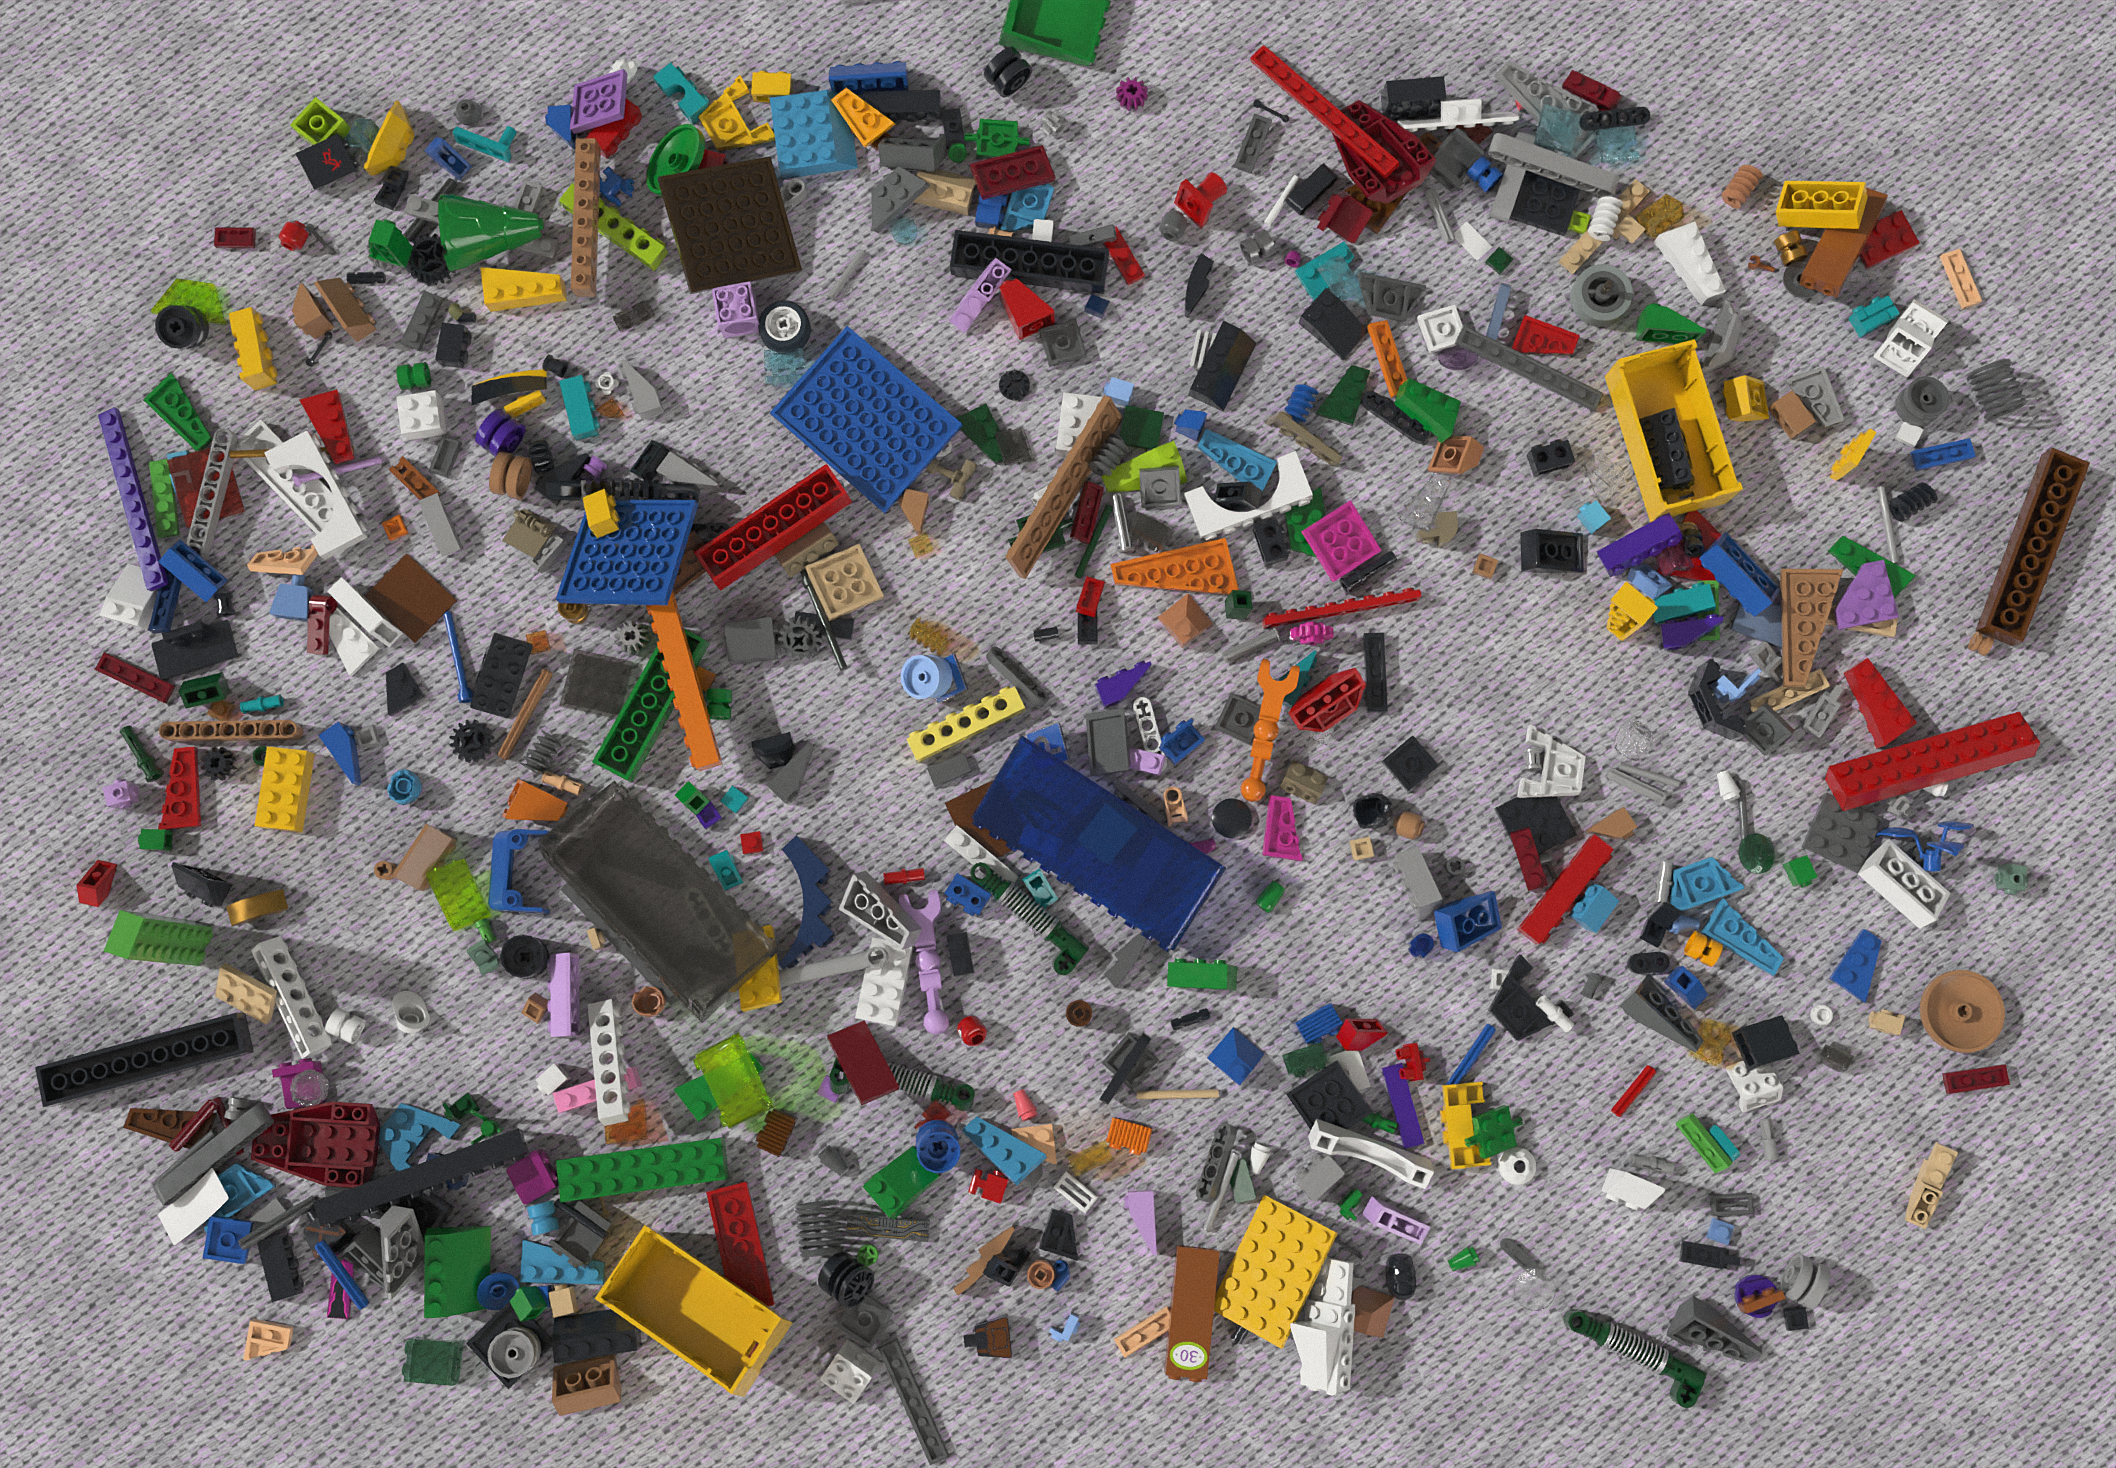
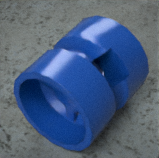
M1483 155L1472 165L1466 175L1473 182L1478 181V186L1485 193H1488L1499 182L1503 173L1497 167H1491L1492 163Z

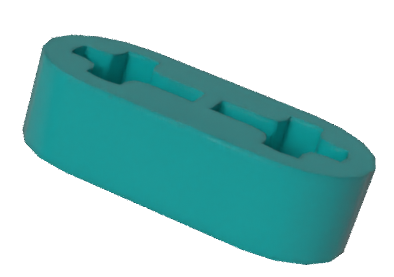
M1714 1124L1707 1130L1732 1162L1741 1156L1738 1149L1717 1125Z

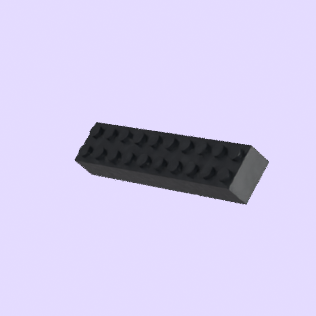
M232 1013L37 1066L35 1070L42 1106L55 1107L254 1053L246 1013Z

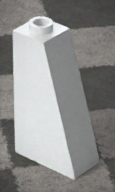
M342 577L327 591L371 635L386 646L390 647L403 634L356 588Z

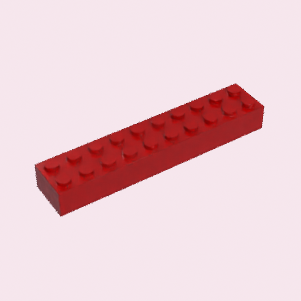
M2019 711L1830 765L1827 769L1825 781L1842 811H1846L2034 757L2040 741Z

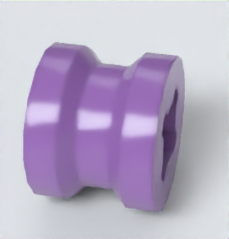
M592 455L589 458V463L585 464L582 468L594 478L601 477L600 473L606 470L608 466Z

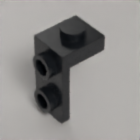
M1663 902L1647 918L1639 938L1658 948L1662 943L1667 928L1681 916L1682 911L1671 904Z

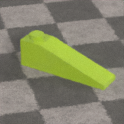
M1174 441L1156 447L1117 466L1115 470H1111V476H1101L1108 493L1140 490L1139 469L1179 466L1180 485L1188 482L1181 456Z

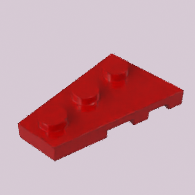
M1524 315L1512 349L1520 353L1572 355L1580 335Z

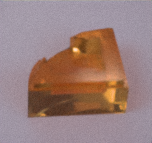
M613 398L596 409L604 417L620 418L624 416V413Z

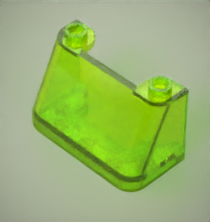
M740 1032L695 1054L696 1058L693 1059L697 1070H702L722 1114L719 1116L723 1127L727 1126L731 1129L775 1108L749 1054V1050L745 1047V1040Z

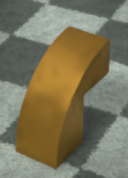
M282 889L240 900L226 908L231 926L251 923L261 916L281 913L288 909V905Z

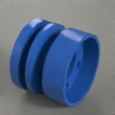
M932 1120L926 1122L917 1132V1157L920 1164L926 1170L933 1173H944L951 1170L960 1158V1143L957 1132L946 1121Z

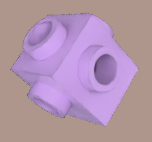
M119 779L114 781L112 785L102 787L107 807L127 809L131 808L132 804L139 802V789L137 785L126 781V779Z

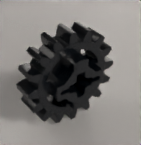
M475 719L473 723L470 720H466V725L458 724L460 727L458 730L453 728L456 734L449 737L454 740L449 746L455 748L452 753L458 755V759L463 760L465 758L467 763H470L471 760L478 763L479 757L485 760L484 754L492 753L489 747H494V744L490 740H493L495 737L489 735L492 730L485 728V723L479 724V721ZM471 738L475 741L474 744L469 742ZM479 750L477 753L471 754L473 751Z

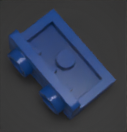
M1192 718L1187 722L1185 720L1181 721L1175 727L1176 730L1173 733L1169 731L1161 738L1162 742L1159 749L1174 765L1205 741L1204 737L1192 725L1194 722Z

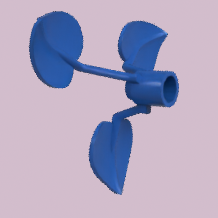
M1959 821L1939 822L1938 827L1944 828L1941 841L1927 842V846L1936 849H1926V853L1923 852L1918 835L1912 829L1890 827L1880 830L1875 837L1887 835L1914 838L1920 858L1924 859L1923 870L1935 872L1941 871L1942 850L1957 856L1965 847L1963 843L1945 841L1947 832L1951 829H1970L1974 827V824Z

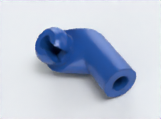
M1057 1260L1054 1264L1057 1278L1050 1286L1057 1292L1060 1291L1070 1278L1069 1266L1064 1260Z

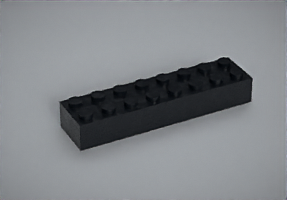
M955 230L950 261L951 275L979 278L988 265L997 258L1011 269L1003 282L1010 279L1012 281L1018 279L1026 285L1104 294L1109 249Z

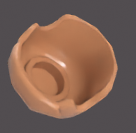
M645 986L639 992H635L632 999L634 1011L645 1017L658 1015L666 1005L663 991L652 986Z

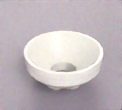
M1513 1147L1502 1153L1498 1161V1169L1503 1179L1508 1183L1522 1185L1529 1182L1535 1175L1536 1161L1528 1150L1522 1147ZM1518 1160H1522L1525 1163V1170L1521 1173H1517L1514 1170V1163Z

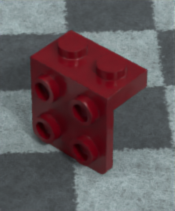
M1342 190L1336 195L1333 194L1327 204L1330 206L1327 211L1324 210L1318 218L1320 223L1317 228L1321 231L1329 228L1350 243H1355L1373 215V210Z

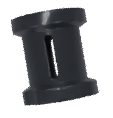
M548 354L542 368L543 371H551L562 378L568 369V362L553 358V355Z
M220 593L214 595V600L217 601V616L227 617L235 614L231 602L233 594Z

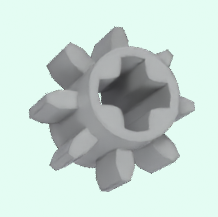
M1049 111L1041 120L1043 123L1042 130L1047 135L1050 133L1058 135L1065 127L1063 124L1064 117L1058 111L1056 113Z
M1903 795L1888 798L1885 803L1889 806L1887 812L1899 819L1903 815L1908 817L1913 810L1910 807L1912 801Z

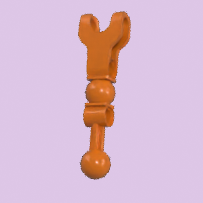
M1264 658L1261 661L1257 680L1264 691L1259 720L1253 728L1255 738L1250 757H1254L1250 777L1246 778L1240 786L1241 795L1247 801H1259L1266 793V786L1261 780L1265 761H1270L1273 741L1279 734L1277 723L1283 699L1297 687L1300 668L1297 665L1290 668L1286 679L1276 681L1270 676V661Z

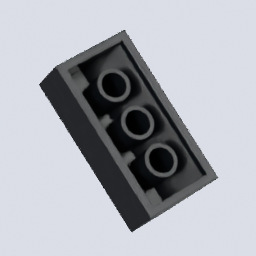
M1223 321L1191 385L1188 396L1224 412L1257 343L1242 329Z
M611 1309L554 1318L552 1334L554 1363L637 1351L642 1348L640 1329Z

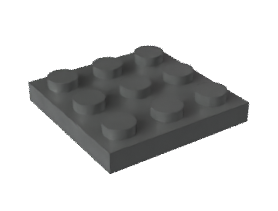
M1824 793L1802 848L1855 873H1859L1883 818L1859 807L1842 811L1834 795Z

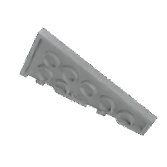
M1508 61L1494 75L1501 85L1572 159H1575L1601 131H1584L1579 125V119L1583 114L1597 112L1598 108L1591 107L1565 90L1546 83V80L1541 77L1533 76L1528 70ZM1604 115L1603 123L1607 125L1610 122V118L1608 115ZM1588 119L1587 124L1596 123V119Z

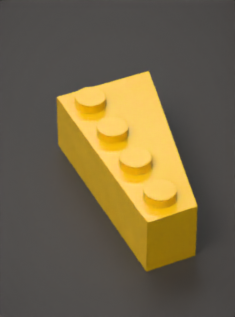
M480 267L484 304L490 312L567 301L565 282L559 274Z
M252 307L229 313L232 334L237 339L234 342V347L240 358H237V364L243 371L239 373L240 379L254 390L277 384L276 377H278V372L275 366H272L271 359H273V354L270 348L267 347L266 341H268L266 331L262 329L261 324L264 321L261 313Z
M1626 581L1611 598L1610 602L1612 604L1609 607L1611 611L1608 614L1609 619L1606 629L1623 641L1641 628L1658 607L1653 599L1642 595Z

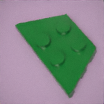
M1321 487L1312 492L1313 496L1310 503L1304 506H1292L1290 511L1285 512L1290 550L1298 553L1302 552L1311 557H1316L1301 531L1326 516Z

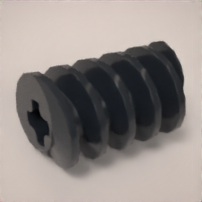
M1921 482L1903 494L1898 495L1897 498L1891 499L1889 504L1890 511L1896 520L1903 522L1905 518H1910L1911 514L1915 515L1918 513V510L1922 511L1925 507H1929L1931 503H1936L1938 497L1930 485Z

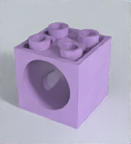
M750 281L712 289L718 327L724 338L759 332L760 315L756 294Z

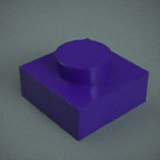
M711 801L696 815L706 830L723 819Z

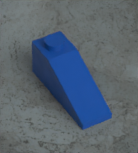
M338 721L318 736L351 783L359 786L361 784L356 739L352 735L354 731L348 724Z

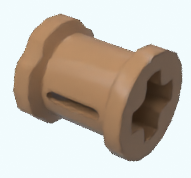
M380 861L374 867V874L380 879L391 880L394 878L392 874L396 870V865L387 861ZM383 869H389L388 873L383 872Z

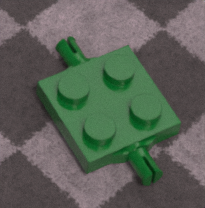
M980 119L976 134L965 132L964 141L976 142L977 158L990 159L1016 152L1018 145L1030 146V138L1019 137L1018 121Z
M1502 1105L1473 1117L1474 1135L1464 1140L1467 1147L1476 1144L1479 1148L1480 1157L1487 1159L1517 1146L1514 1128L1522 1125L1523 1122L1521 1121L1523 1120L1521 1117L1511 1119L1509 1106Z

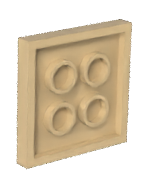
M860 544L805 566L808 577L829 621L884 598Z

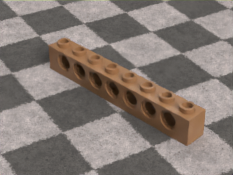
M595 138L576 139L571 290L576 297H596L601 147Z

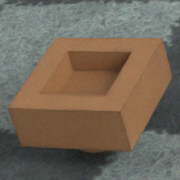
M1479 553L1472 573L1491 580L1498 560Z

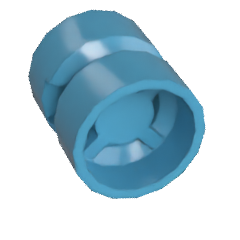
M554 1200L527 1207L529 1219H534V1222L531 1224L533 1236L560 1229L557 1217L552 1215L556 1212Z

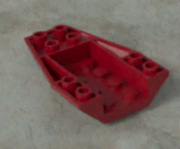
M1360 100L1340 110L1399 161L1400 166L1385 179L1332 133L1348 176L1368 200L1389 203L1422 184L1436 163V158L1414 134Z
M328 1102L271 1114L274 1123L252 1140L250 1160L323 1186L353 1188L367 1183L377 1166L381 1124L373 1104Z

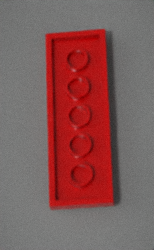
M748 1181L707 1191V1199L725 1277L767 1306L775 1305Z

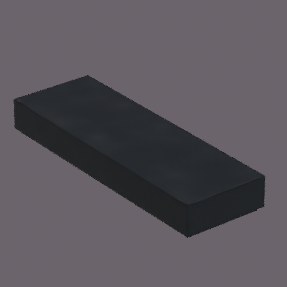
M795 611L794 619L796 621L799 616L802 617L803 621L808 617L810 624L816 622L815 629H821L818 635L826 636L817 614ZM838 617L829 621L835 638L852 640L854 620Z

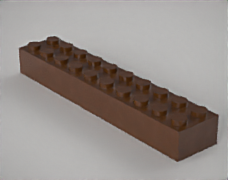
M2051 448L2041 455L1976 627V632H1980L2010 646H2015L2024 641L2090 462L2055 448Z

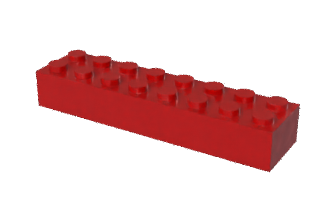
M825 464L694 553L712 581L721 591L851 504L852 501L829 466Z

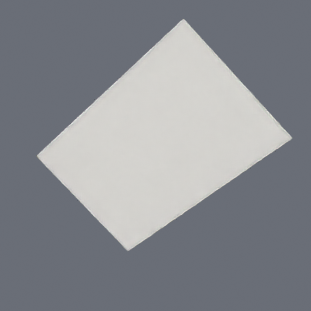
M1468 222L1464 223L1454 232L1455 239L1476 260H1479L1492 248Z

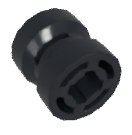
M1696 529L1685 531L1682 534L1685 555L1688 557L1702 555L1705 551L1702 533Z

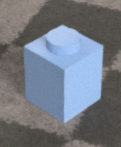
M1111 377L1110 383L1106 382L1103 394L1111 397L1115 404L1126 407V405H1129L1134 384Z

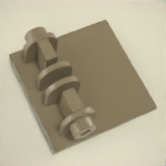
M524 508L523 510H516L513 514L516 520L502 541L535 559L556 526Z

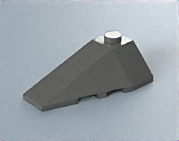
M1692 1296L1679 1306L1667 1331L1668 1337L1685 1346L1691 1347L1692 1343L1703 1346V1351H1722L1724 1357L1746 1363L1751 1362L1762 1354V1350L1711 1305L1695 1296Z

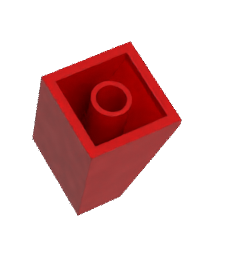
M1011 279L1007 280L999 286L1000 300L1019 340L1038 333L1041 328L1055 325L1053 308L1018 279L1013 281Z

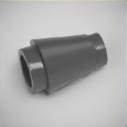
M828 1145L818 1155L820 1163L839 1176L848 1168L835 1147L832 1148Z

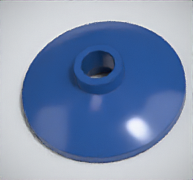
M498 1272L487 1276L477 1289L479 1303L489 1310H501L514 1297L516 1290L520 1288L518 1280L506 1272Z

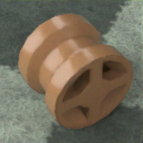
M1976 632L1969 642L1968 649L1971 651L1976 650L1980 655L1985 656L1990 651L1994 639L1984 637L1982 633Z

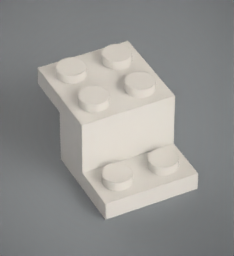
M1914 299L1891 327L1887 339L1876 351L1874 358L1908 377L1930 351L1934 339L1948 323V319Z

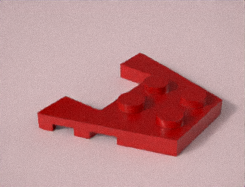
M1697 510L1687 512L1681 522H1693L1697 525L1698 530L1702 533V542L1704 543L1705 550L1721 536ZM1700 556L1687 557L1683 566L1664 557L1656 571L1662 576L1667 575L1697 582L1716 580L1715 575L1702 566L1699 559Z

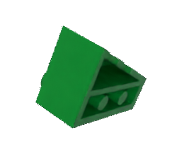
M376 219L368 240V247L370 248L369 258L406 268L413 246L408 241V238L402 234V231L396 227L394 222L384 219V221Z
M1175 958V962H1168L1167 987L1236 991L1237 966L1226 964V960H1214V964L1207 963L1205 959H1194V963H1187V959Z

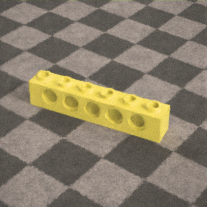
M1007 686L999 691L1000 694L994 697L992 695L986 696L981 699V703L974 705V703L964 707V711L956 714V712L951 713L945 717L946 720L940 723L935 721L927 725L928 729L924 731L916 730L910 733L907 741L917 762L919 763L1026 711L1015 686L1012 688ZM999 701L1007 703V707L1004 710L996 708V704ZM981 710H987L989 716L981 719L978 717V713ZM964 718L971 721L970 726L967 728L960 726V722ZM950 727L953 729V733L950 736L942 735V730ZM927 736H933L935 738V741L932 745H926L924 743V739Z

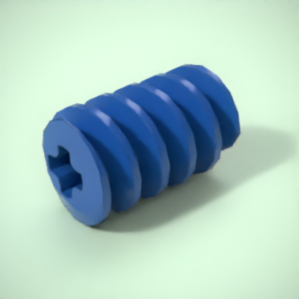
M1305 384L1295 385L1291 399L1288 400V405L1284 409L1285 412L1290 414L1292 420L1297 424L1299 422L1305 423L1306 419L1302 415L1309 416L1306 408L1312 409L1313 406L1309 401L1315 402L1316 399L1312 394L1318 395L1319 392Z

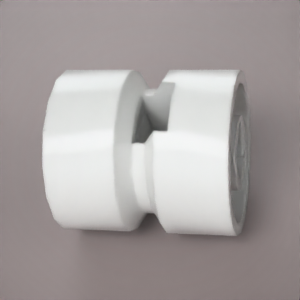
M337 1008L329 1017L325 1031L336 1037L341 1035L342 1040L353 1044L360 1037L366 1022L355 1015L350 1017L349 1012Z

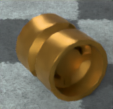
M1798 230L1787 232L1774 240L1777 251L1782 252L1780 258L1784 267H1788L1794 262L1802 261L1809 256L1805 245L1800 244L1802 239Z
M558 602V612L568 622L581 624L588 618L589 607L587 604Z

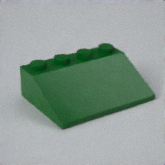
M491 1226L426 1228L424 1318L450 1317L486 1309L478 1301L477 1289L480 1283L490 1275Z

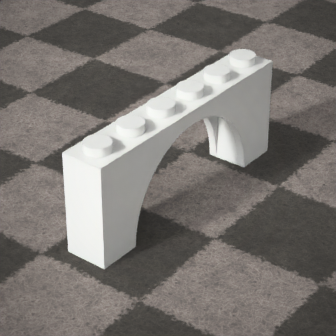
M305 431L264 452L272 469L279 474L294 469H306L319 473L329 484L333 494L332 515L324 529L311 538L319 556L326 560L368 538L366 534L368 529L362 520L359 521L356 516L358 510L355 505L349 503L347 499L349 494L344 486H340L338 473L329 466L330 458L325 451H321L319 438L316 434L312 435L309 431Z
M1296 451L1277 458L1279 469L1277 489L1269 501L1258 509L1248 512L1226 510L1210 499L1203 486L1184 493L1200 539L1210 541L1217 538V535L1220 533L1229 534L1234 532L1236 527L1242 525L1243 527H1248L1260 518L1266 520L1271 518L1272 514L1276 512L1285 513L1290 511L1292 506H1304L1310 503L1313 494Z

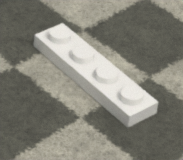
M957 825L945 838L944 842L972 865L979 862L987 864L994 870V874L998 873V877L1002 876L1001 880H1011L1014 883L1019 877ZM977 867L979 871L986 875V870L983 867Z

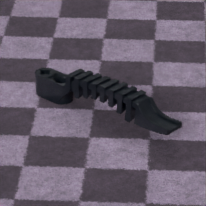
M586 477V479L578 478L569 481H546L547 499L581 501L582 495L588 496L603 489L606 490L609 496H615V499L625 496V500H630V496H632L634 500H639L640 497H643V500H696L698 503L700 497V489L696 485L659 483V480L651 482L649 479H644L643 481L640 479L630 480V478L621 480L620 478L611 479V477H606L605 479H601V477H596V479ZM666 493H674L676 497L669 498L666 496Z

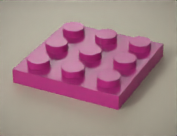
M1351 500L1301 531L1332 582L1382 551Z

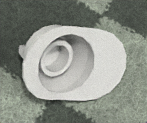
M402 991L394 996L392 1007L397 1027L401 1031L409 1033L412 1037L429 1024L430 1017L425 1002L418 994L412 991Z

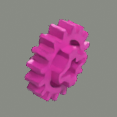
M1314 621L1300 624V627L1290 629V640L1298 641L1301 645L1315 646L1323 644L1324 640H1330L1334 637L1333 627Z

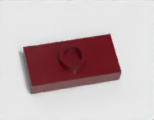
M215 227L214 246L216 248H255L256 230L253 227Z

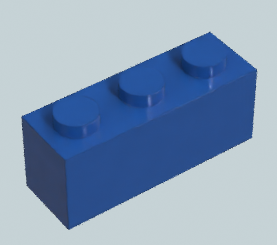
M181 539L172 545L158 561L205 602L210 600L228 581L227 578Z

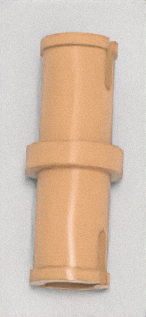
M546 770L542 776V783L557 787L559 791L565 790L580 796L584 789V784L570 780L565 775L559 776Z

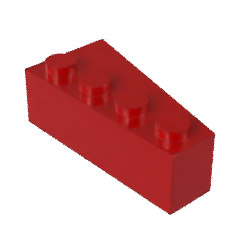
M1869 658L1858 662L1844 672L1852 694L1856 697L1859 704V710L1866 720L1869 733L1872 734L1875 741L1876 749L1887 745L1917 724Z

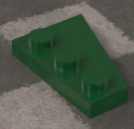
M1351 365L1315 415L1353 426L1370 370Z

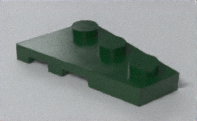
M986 403L956 418L963 424L960 430L994 464L1013 456Z

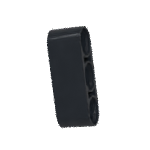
M1323 163L1290 194L1286 203L1298 215H1302L1335 183L1338 175Z

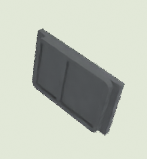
M1119 708L1086 714L1090 776L1130 771V752L1125 709Z

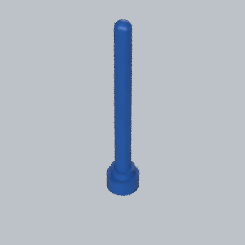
M446 611L444 619L460 686L459 693L457 694L459 703L471 702L474 692L471 691V688H468L452 613Z

